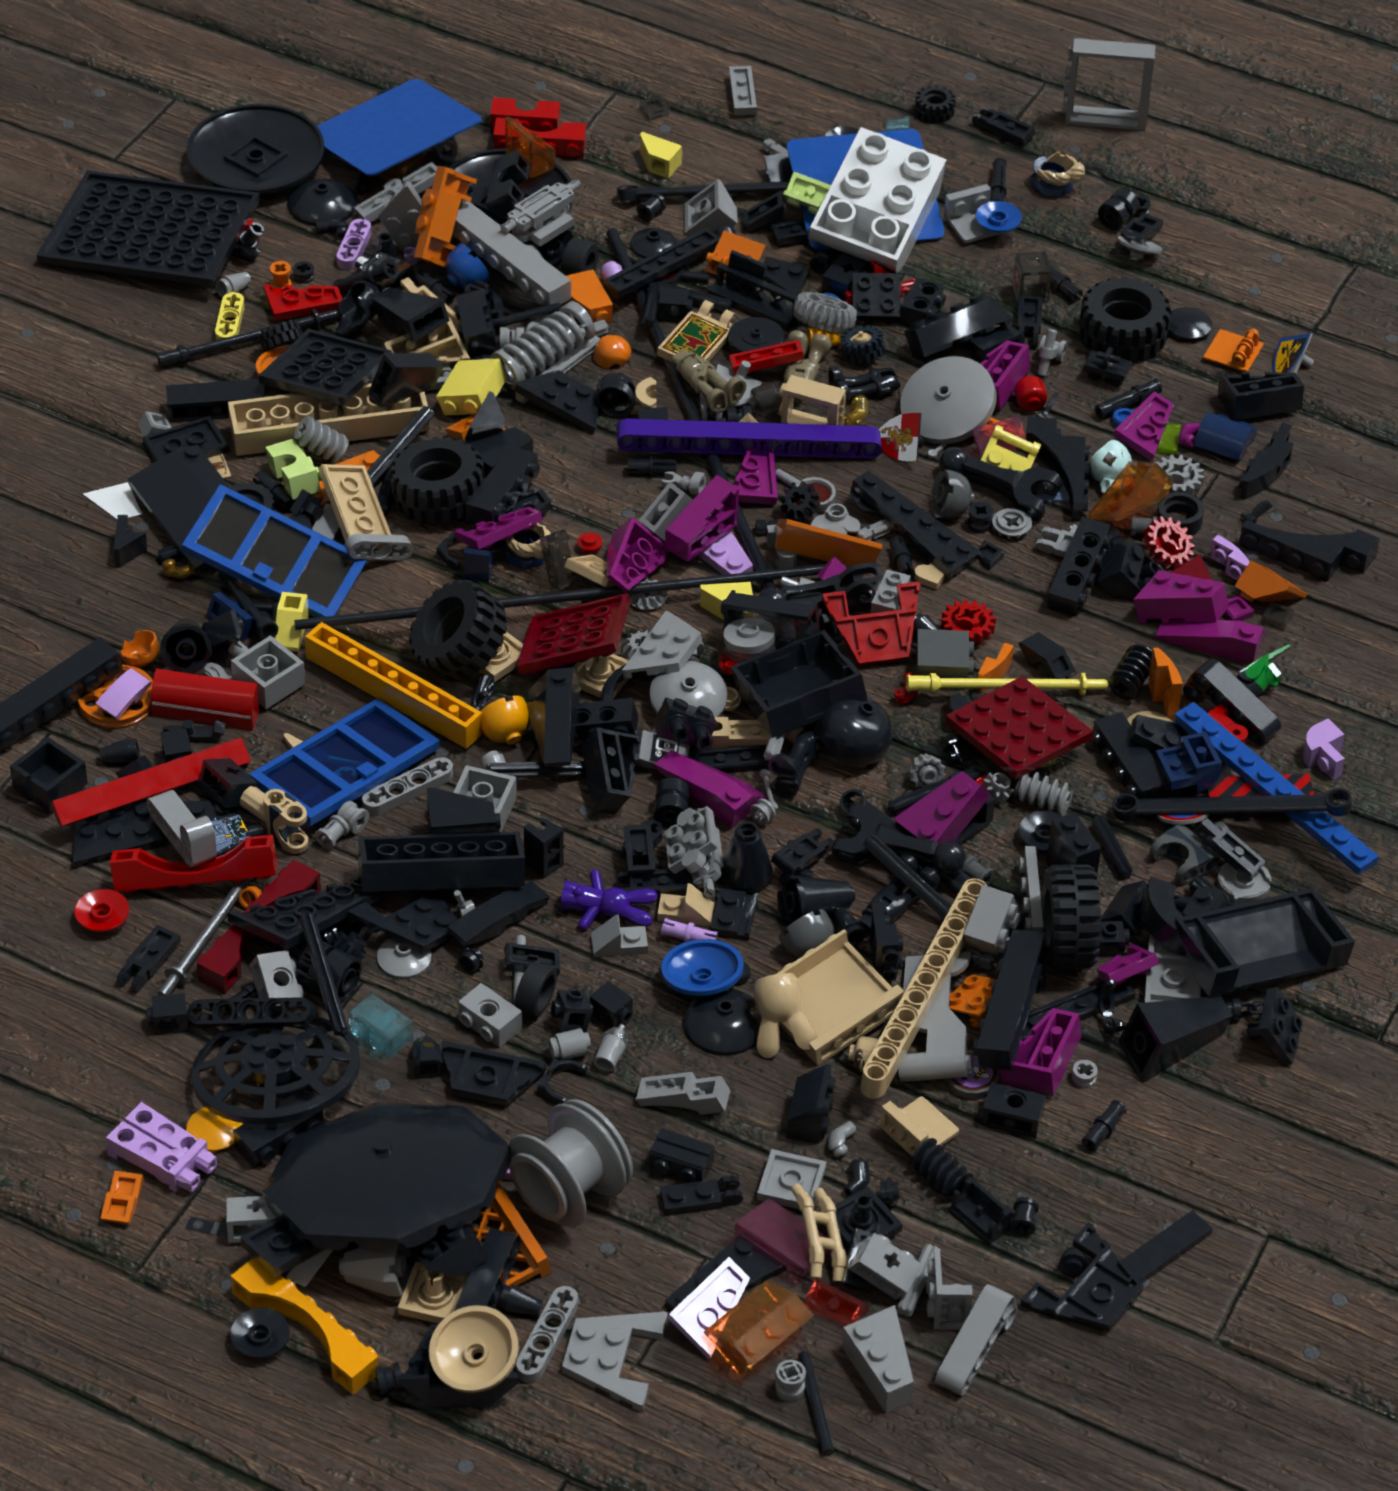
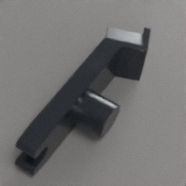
M185 720L182 726H164L163 732L187 729L189 741L219 742L221 736H224L226 723L215 720L213 726H194L192 720Z

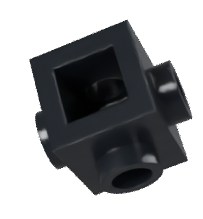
M577 989L558 990L556 1000L551 1003V1016L555 1018L559 1030L566 1032L581 1028L583 1032H587L593 1013V1006L588 1001L585 992Z

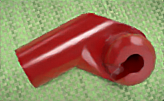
M914 673L904 674V687H900V691L897 689L894 691L895 700L899 704H907L918 695V691L906 690V676H915Z

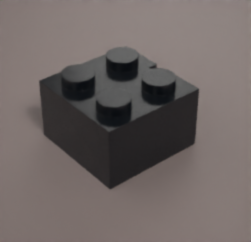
M49 737L10 765L12 787L30 799L32 797L33 802L49 813L53 811L50 804L52 801L75 794L88 784L85 761Z

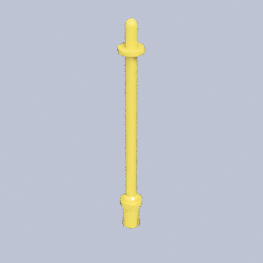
M930 673L929 676L907 675L906 690L929 691V693L935 694L940 688L998 689L1015 679L940 678L936 676V673ZM1080 673L1078 679H1027L1039 689H1078L1081 696H1085L1086 689H1107L1109 686L1107 680L1087 679L1085 673Z

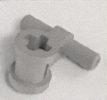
M1049 328L1047 335H1044L1040 342L1038 356H1041L1037 372L1038 375H1047L1050 359L1056 358V361L1062 362L1065 357L1068 342L1064 340L1061 342L1055 341L1057 334L1055 329Z

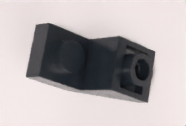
M1040 632L1018 643L1029 666L1041 661L1049 679H1063L1076 671L1065 649Z

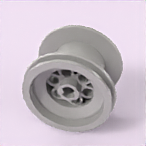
M569 1099L563 1104L552 1107L548 1115L550 1137L545 1141L526 1134H518L510 1140L509 1166L511 1178L518 1193L532 1210L541 1217L561 1226L577 1227L585 1220L586 1202L584 1194L592 1190L608 1197L619 1195L632 1179L633 1164L624 1140L612 1123L592 1105L581 1100Z

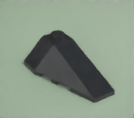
M574 667L549 669L529 689L528 715L545 767L571 765L581 692Z

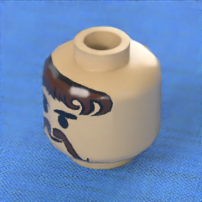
M861 1036L857 1040L856 1045H850L848 1061H853V1067L857 1072L863 1073L864 1065L878 1042V1038Z

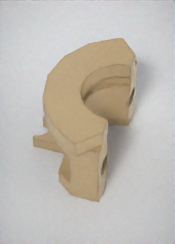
M646 378L637 385L635 396L640 405H635L631 415H638V408H656V380L653 378Z

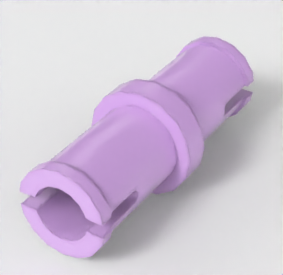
M668 918L664 919L661 929V935L684 940V943L699 939L717 940L718 935L716 931L713 932L695 927L694 923L684 924L669 920Z

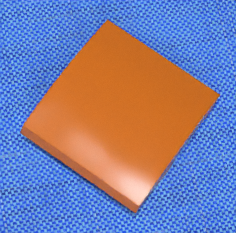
M1153 648L1148 681L1152 702H1163L1166 716L1170 720H1174L1175 713L1179 711L1183 682L1171 659L1161 649Z

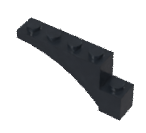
M1028 416L1026 441L1041 444L1036 456L1061 477L1069 496L1071 520L1080 521L1082 512H1087L1088 497H1084V495H1088L1089 480H1084V478L1089 476V464L1085 463V461L1089 462L1090 447H1085L1086 437L1061 435V429L1057 428V418Z
M1246 520L1241 528L1239 544L1325 581H1329L1341 564L1364 574L1377 556L1380 538L1359 529L1356 532L1334 535L1297 534L1264 527Z

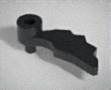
M1055 392L1042 413L1038 412L1035 417L1046 418L1059 393Z
M1268 500L1261 501L1255 506L1251 514L1248 513L1246 515L1242 513L1240 516L1244 518V522L1248 520L1256 523V517L1272 508L1273 505Z

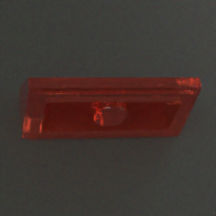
M816 1278L802 1304L844 1326L863 1319L870 1307L867 1303Z

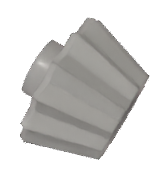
M919 754L911 763L910 780L915 782V787L927 786L941 780L945 776V766L941 764L940 759L932 755Z

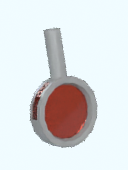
M781 469L776 470V478L790 487L792 482H795L797 487H799L801 481H805L807 486L812 484L815 487V492H819L821 496L817 500L821 503V508L814 509L816 513L826 511L828 506L835 503L836 489L828 480L810 477L800 481ZM802 499L797 501L799 505L803 504Z

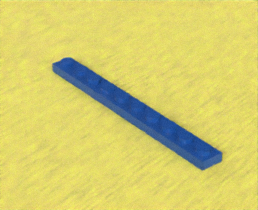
M1193 702L1175 713L1174 721L1190 735L1206 732L1220 760L1263 796L1305 795L1196 703ZM1283 812L1358 876L1378 863L1379 856L1327 812Z

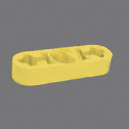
M231 292L224 295L215 328L216 340L239 334L244 313V297L240 293ZM229 317L235 318V320L226 321L224 319Z

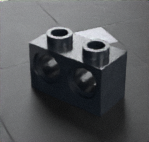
M917 277L901 304L899 323L911 326L912 323L925 319V322L930 320L931 315L937 313L938 309H942L945 304L946 295H943L944 285Z

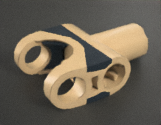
M250 786L243 792L240 798V805L265 822L266 835H273L275 845L292 854L306 851L309 846V839L299 826L307 821V811L301 803L280 789H272L264 793L258 788ZM294 813H300L302 816L295 819ZM296 840L303 841V844L298 846L290 843Z

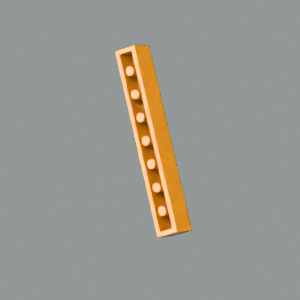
M323 622L305 636L307 659L370 695L381 699L386 704L465 749L483 734L481 729L482 712Z

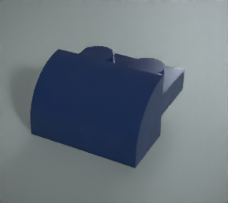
M1207 412L1198 429L1194 446L1239 461L1246 454L1248 445L1256 438L1258 429L1251 427L1246 422L1230 420L1223 414Z
M1206 732L1181 737V745L1156 750V759L1171 790L1194 786L1197 793L1210 788L1221 775L1222 762Z

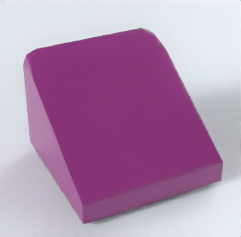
M833 556L817 575L822 580H825L834 575H840L847 567Z

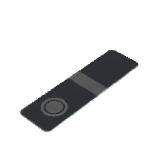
M196 1217L189 1218L186 1226L187 1229L228 1238L227 1224Z

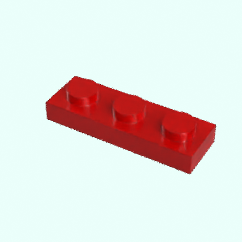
M798 339L732 354L729 357L734 375H736L742 361H748L751 364L747 372L748 374L755 370L771 369L777 365L796 363L799 360H804V353Z

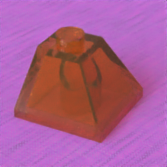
M511 117L505 118L506 155L518 150L531 165L529 176L532 178L555 168L556 153L554 148Z

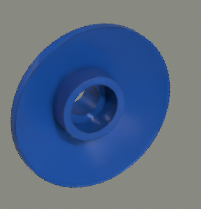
M992 201L981 205L977 209L976 221L982 228L988 231L1005 233L1019 227L1022 222V214L1016 206L1010 203Z

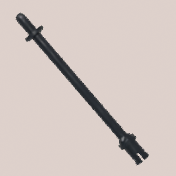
M311 309V316L296 320H298L300 328L314 325L315 329L319 330L321 329L322 322L337 319L339 312L337 310H330L318 314L316 309ZM268 327L189 348L177 345L175 349L161 353L158 352L156 354L160 368L179 362L185 364L192 356L259 339L258 333L266 330Z

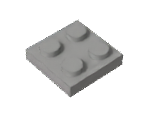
M771 1149L757 1192V1200L800 1209L791 1188L795 1184H801L815 1206L816 1198L813 1193L821 1187L827 1161Z

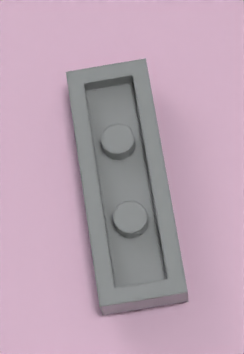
M751 66L729 67L734 115H757Z

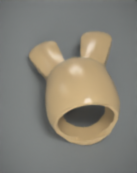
M780 973L757 979L753 986V993L762 1019L757 1040L759 1054L765 1058H771L778 1054L780 1049L779 1022L788 1021L798 1047L810 1050L809 1043L816 1039L817 1035L802 1013L801 988L798 978L793 973Z

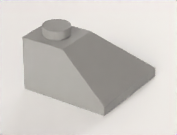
M719 179L685 203V233L688 236L704 228H708L714 233L717 228L723 225H729L731 228H734L737 224V207Z

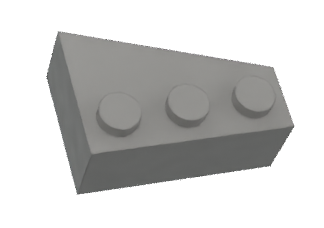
M895 1305L843 1328L842 1349L885 1413L911 1403L914 1380Z

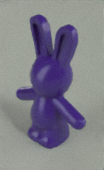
M593 869L590 872L592 887L571 881H565L561 896V911L577 910L586 912L578 923V927L581 930H586L599 912L609 918L619 915V917H623L639 926L649 927L652 924V917L647 912L629 905L652 904L656 902L658 895L653 889H638L627 892L621 888L613 887L604 891L601 875L597 869Z

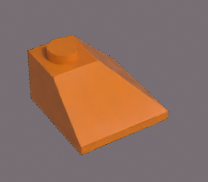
M1253 561L1249 562L1235 584L1237 588L1242 590L1240 595L1252 603L1255 599L1265 603L1303 599L1308 595L1271 569Z

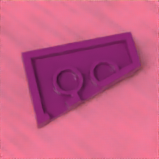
M1154 391L1115 429L1113 436L1150 461H1153L1174 404Z

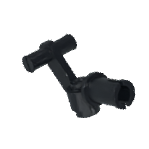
M253 222L249 229L240 235V245L234 247L231 255L254 261L261 251L257 247V240L264 232L263 226L258 222Z

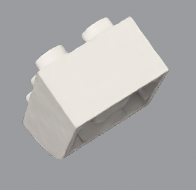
M860 127L810 226V240L868 262L873 260L881 267L898 273L907 261L939 195L947 159Z

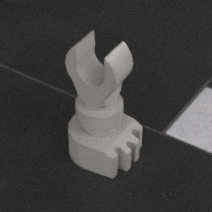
M665 472V480L661 479L662 488H665L671 482L683 491H688L689 489L692 495H698L706 487V476L702 472H695L691 479L689 476H683L682 478L675 472Z

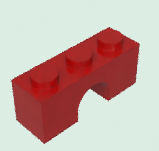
M493 97L490 112V132H494L496 118L519 119L525 128L532 131L547 132L554 130L560 125V102L538 100L536 108L530 111H523L516 108V99Z

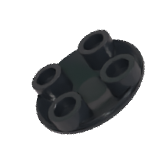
M1182 307L1171 311L1169 331L1172 333L1171 337L1174 340H1206L1209 337V332L1212 329V320L1205 312L1191 307Z

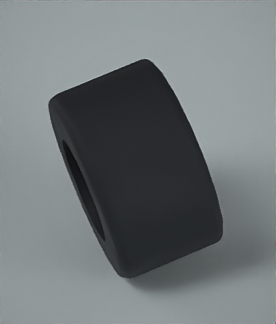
M579 238L571 239L563 252L561 273L567 276L589 270H594L595 272L598 262V247L596 243Z

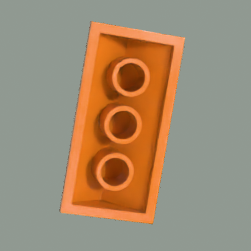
M778 519L776 549L829 562L834 556L840 562H844L845 567L863 563H875L883 545L789 519Z

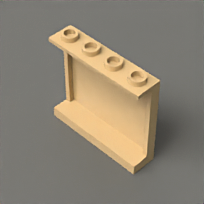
M845 929L831 935L824 943L815 949L808 950L804 956L793 963L787 964L780 972L776 973H793L799 980L801 1010L817 1035V1038L809 1043L810 1050H804V1052L817 1065H820L889 1019L904 994V990L898 984L892 988L848 942ZM788 1021L779 1022V1025L795 1041Z

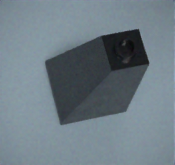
M1221 996L1137 1003L1118 1042L1140 1080L1145 1082L1222 1036L1233 1015Z

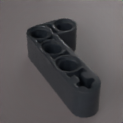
M1210 658L1193 672L1183 686V694L1191 703L1199 704L1207 697L1216 707L1222 704L1227 708V717L1234 721L1235 724L1244 726L1248 731L1247 737L1255 744L1263 745L1281 729V722L1278 717L1223 664L1214 658Z

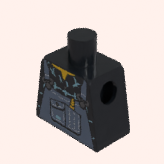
M239 814L209 818L215 831L217 857L226 854L238 846L246 837L264 836L260 823L246 827Z

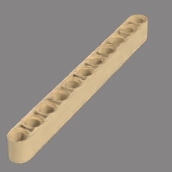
M976 878L969 879L962 886L864 1065L860 1088L864 1096L872 1099L880 1098L889 1087L966 944L964 932L982 885L987 886L984 881Z

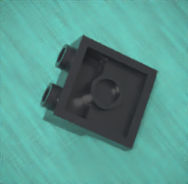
M872 904L870 927L872 967L886 981H895L897 969L902 968L901 953L898 952L903 951V935H898L897 924H890L889 915H884L883 904Z

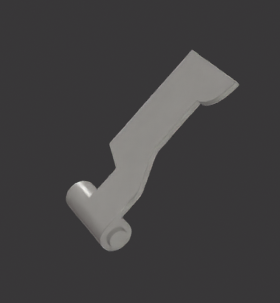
M970 951L960 953L918 1031L927 1033L926 1052L906 1054L898 1068L901 1082L968 1077L969 1071H973L972 1054H967L966 1027L949 1008L951 977L959 975L967 968L971 960ZM925 955L906 957L904 992Z

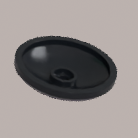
M327 178L313 179L302 183L291 192L288 199V208L292 216L298 221L315 226L316 221L330 219L346 221L355 213L354 207L357 206V196L348 185Z
M727 989L716 995L695 997L685 1010L684 1030L690 1041L701 1050L715 1055L729 1056L744 1053L757 1045L762 1019L754 997L740 990Z

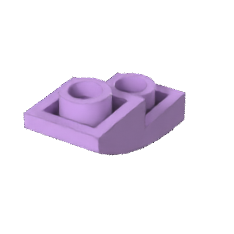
M1217 535L1212 540L1210 558L1225 565V574L1238 581L1250 561L1243 552L1222 536Z
M130 668L105 691L96 702V705L119 720L132 702L137 703L152 683Z

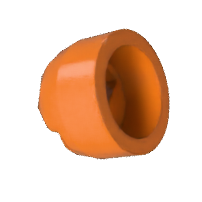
M257 886L246 887L239 894L241 905L247 908L250 902L255 901L262 894V891Z

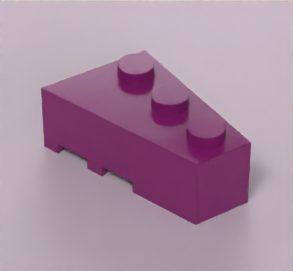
M1005 341L988 353L986 359L980 363L990 374L996 388L997 399L995 409L1000 410L1013 393L1016 383L1029 371V345Z
M1160 570L1134 598L1139 623H1147V619H1161L1162 623H1170V619L1185 618V622H1217L1229 608L1223 582Z
M1052 1008L1031 1029L1032 1033L1024 1041L1020 1042L1012 1071L999 1069L1001 1084L1054 1096L1080 1041L1081 1027L1079 1013Z

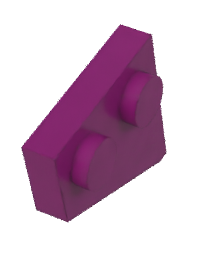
M1130 945L1127 947V956L1121 958V955H1116L1108 963L1103 964L1097 969L1099 979L1105 982L1116 980L1117 985L1127 981L1128 977L1146 974L1151 970V967L1158 965L1157 955L1136 945Z

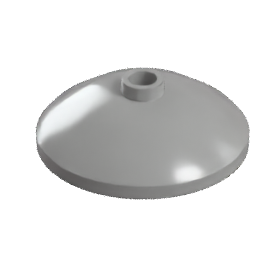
M687 661L681 671L662 672L655 675L650 686V702L656 714H658L665 697L673 700L675 698L682 699L695 707L705 706L713 712L714 717H720L727 703V688L722 677L714 669L699 662Z

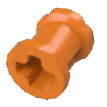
M277 261L271 264L272 288H284V285H292L289 279L291 266L287 262Z

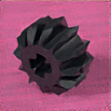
M801 481L799 487H797L795 482H792V489L783 488L786 496L779 497V501L782 503L780 510L782 513H785L786 519L791 520L793 518L794 521H801V518H803L805 522H809L808 516L811 514L816 517L817 513L814 509L821 508V503L817 501L821 496L819 492H815V487L812 484L807 486L805 481ZM800 499H802L803 504L799 505L797 502Z

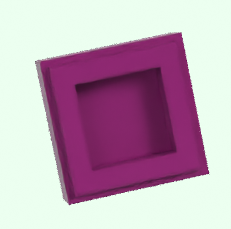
M1241 595L1228 599L1229 608L1223 614L1227 620L1243 621L1253 617L1254 610Z

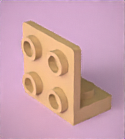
M922 1096L903 1109L898 1108L891 1101L882 1106L880 1128L912 1157L917 1148L929 1138H935L937 1145H943L959 1134V1128Z

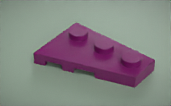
M749 446L739 474L734 482V486L739 488L738 502L776 505L778 494L773 448H771V451H767L769 453L768 456L751 455L756 450H754V447ZM763 447L760 448L759 452H764Z
M526 507L501 515L498 518V522L485 523L483 521L475 524L476 529L464 532L463 528L455 530L454 533L456 540L476 549L486 550L499 540L512 538L514 533L534 528L536 523L543 521L540 511Z

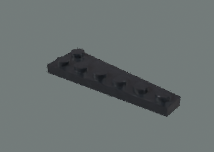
M869 470L853 480L851 488L876 509L885 520L893 521L898 526L897 531L902 536L907 534L913 540L912 545L918 551L924 550L929 555L928 560L942 571L947 578H951L979 559L980 550Z

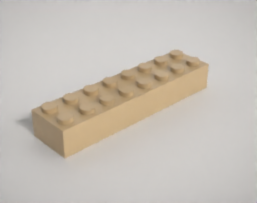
M372 383L365 384L344 406L294 393L228 402L229 424L236 456L266 452L265 447L290 439H294L299 446V438H294V432L305 416L314 418V421H320L322 425H327L330 429L338 431V434L342 433L348 441L399 435L423 406L428 407L425 392L384 408H380L368 394ZM428 422V424L421 430V432H423V431H430V430H429V422Z

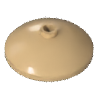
M468 1306L449 1314L435 1329L429 1347L430 1362L438 1378L450 1388L467 1393L485 1391L501 1383L512 1371L519 1352L518 1337L512 1323L501 1312L486 1306ZM475 1354H483L479 1360L473 1359Z

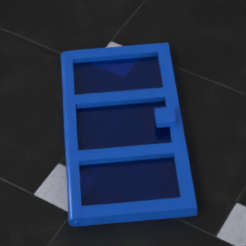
M376 698L248 775L257 782L256 787L262 792L266 793L272 789H280L296 799L306 808L307 821L305 823L312 826L340 809L345 802L355 800L440 748V740L381 699ZM294 813L298 818L302 816L300 813Z

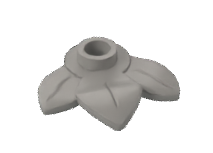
M838 503L828 506L825 513L816 516L811 523L812 526L846 535L848 533H857L860 529V522L856 518L849 516L846 507Z

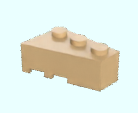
M450 317L449 322L416 342H411L404 336H400L384 343V349L392 350V353H431L441 365H449L452 369L458 361L469 360V356Z

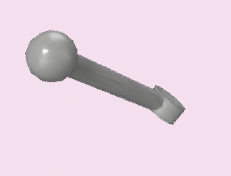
M941 444L935 450L930 449L927 455L928 458H937V453L948 444Z
M762 769L759 775L764 781L768 800L776 810L778 805L773 799L768 779L770 773L767 769Z

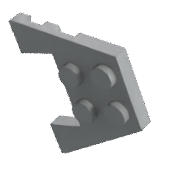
M668 1312L576 1318L563 1361L562 1373L593 1389L598 1387L610 1393L611 1398L619 1402L624 1400L632 1404L633 1409L643 1412L649 1384L620 1377L631 1336L636 1335L662 1340L668 1320Z

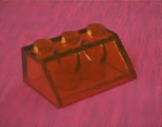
M766 1280L704 1330L703 1333L739 1376L743 1377L800 1330L814 1315L794 1292Z

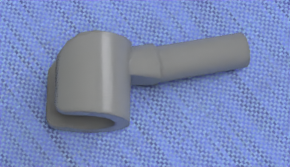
M459 890L454 892L458 902L456 908L461 912V917L475 908L472 900L464 901Z

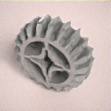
M810 291L798 294L793 310V315L804 324L839 334L844 333L846 330L851 331L850 328H853L857 315L856 309L847 302L833 296Z

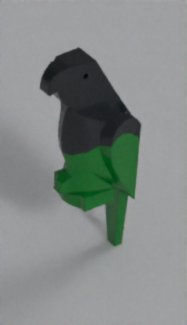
M1287 644L1270 654H1266L1241 669L1236 678L1255 696L1260 695L1268 686L1278 687V682L1281 681V673L1270 661L1290 649L1291 646Z

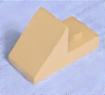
M688 883L686 896L661 894L657 921H664L665 918H668L669 920L684 924L691 922L695 925L711 927L714 902L692 884Z

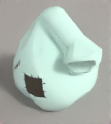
M1110 440L1091 457L1089 462L1090 475L1095 481L1101 482V492L1105 496H1109L1115 491L1133 488L1135 484V471L1131 455L1122 443L1117 440Z

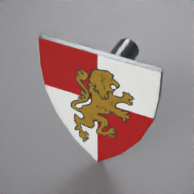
M922 413L898 415L890 419L879 429L882 451L896 460L918 461L919 446L925 444V438L920 436Z

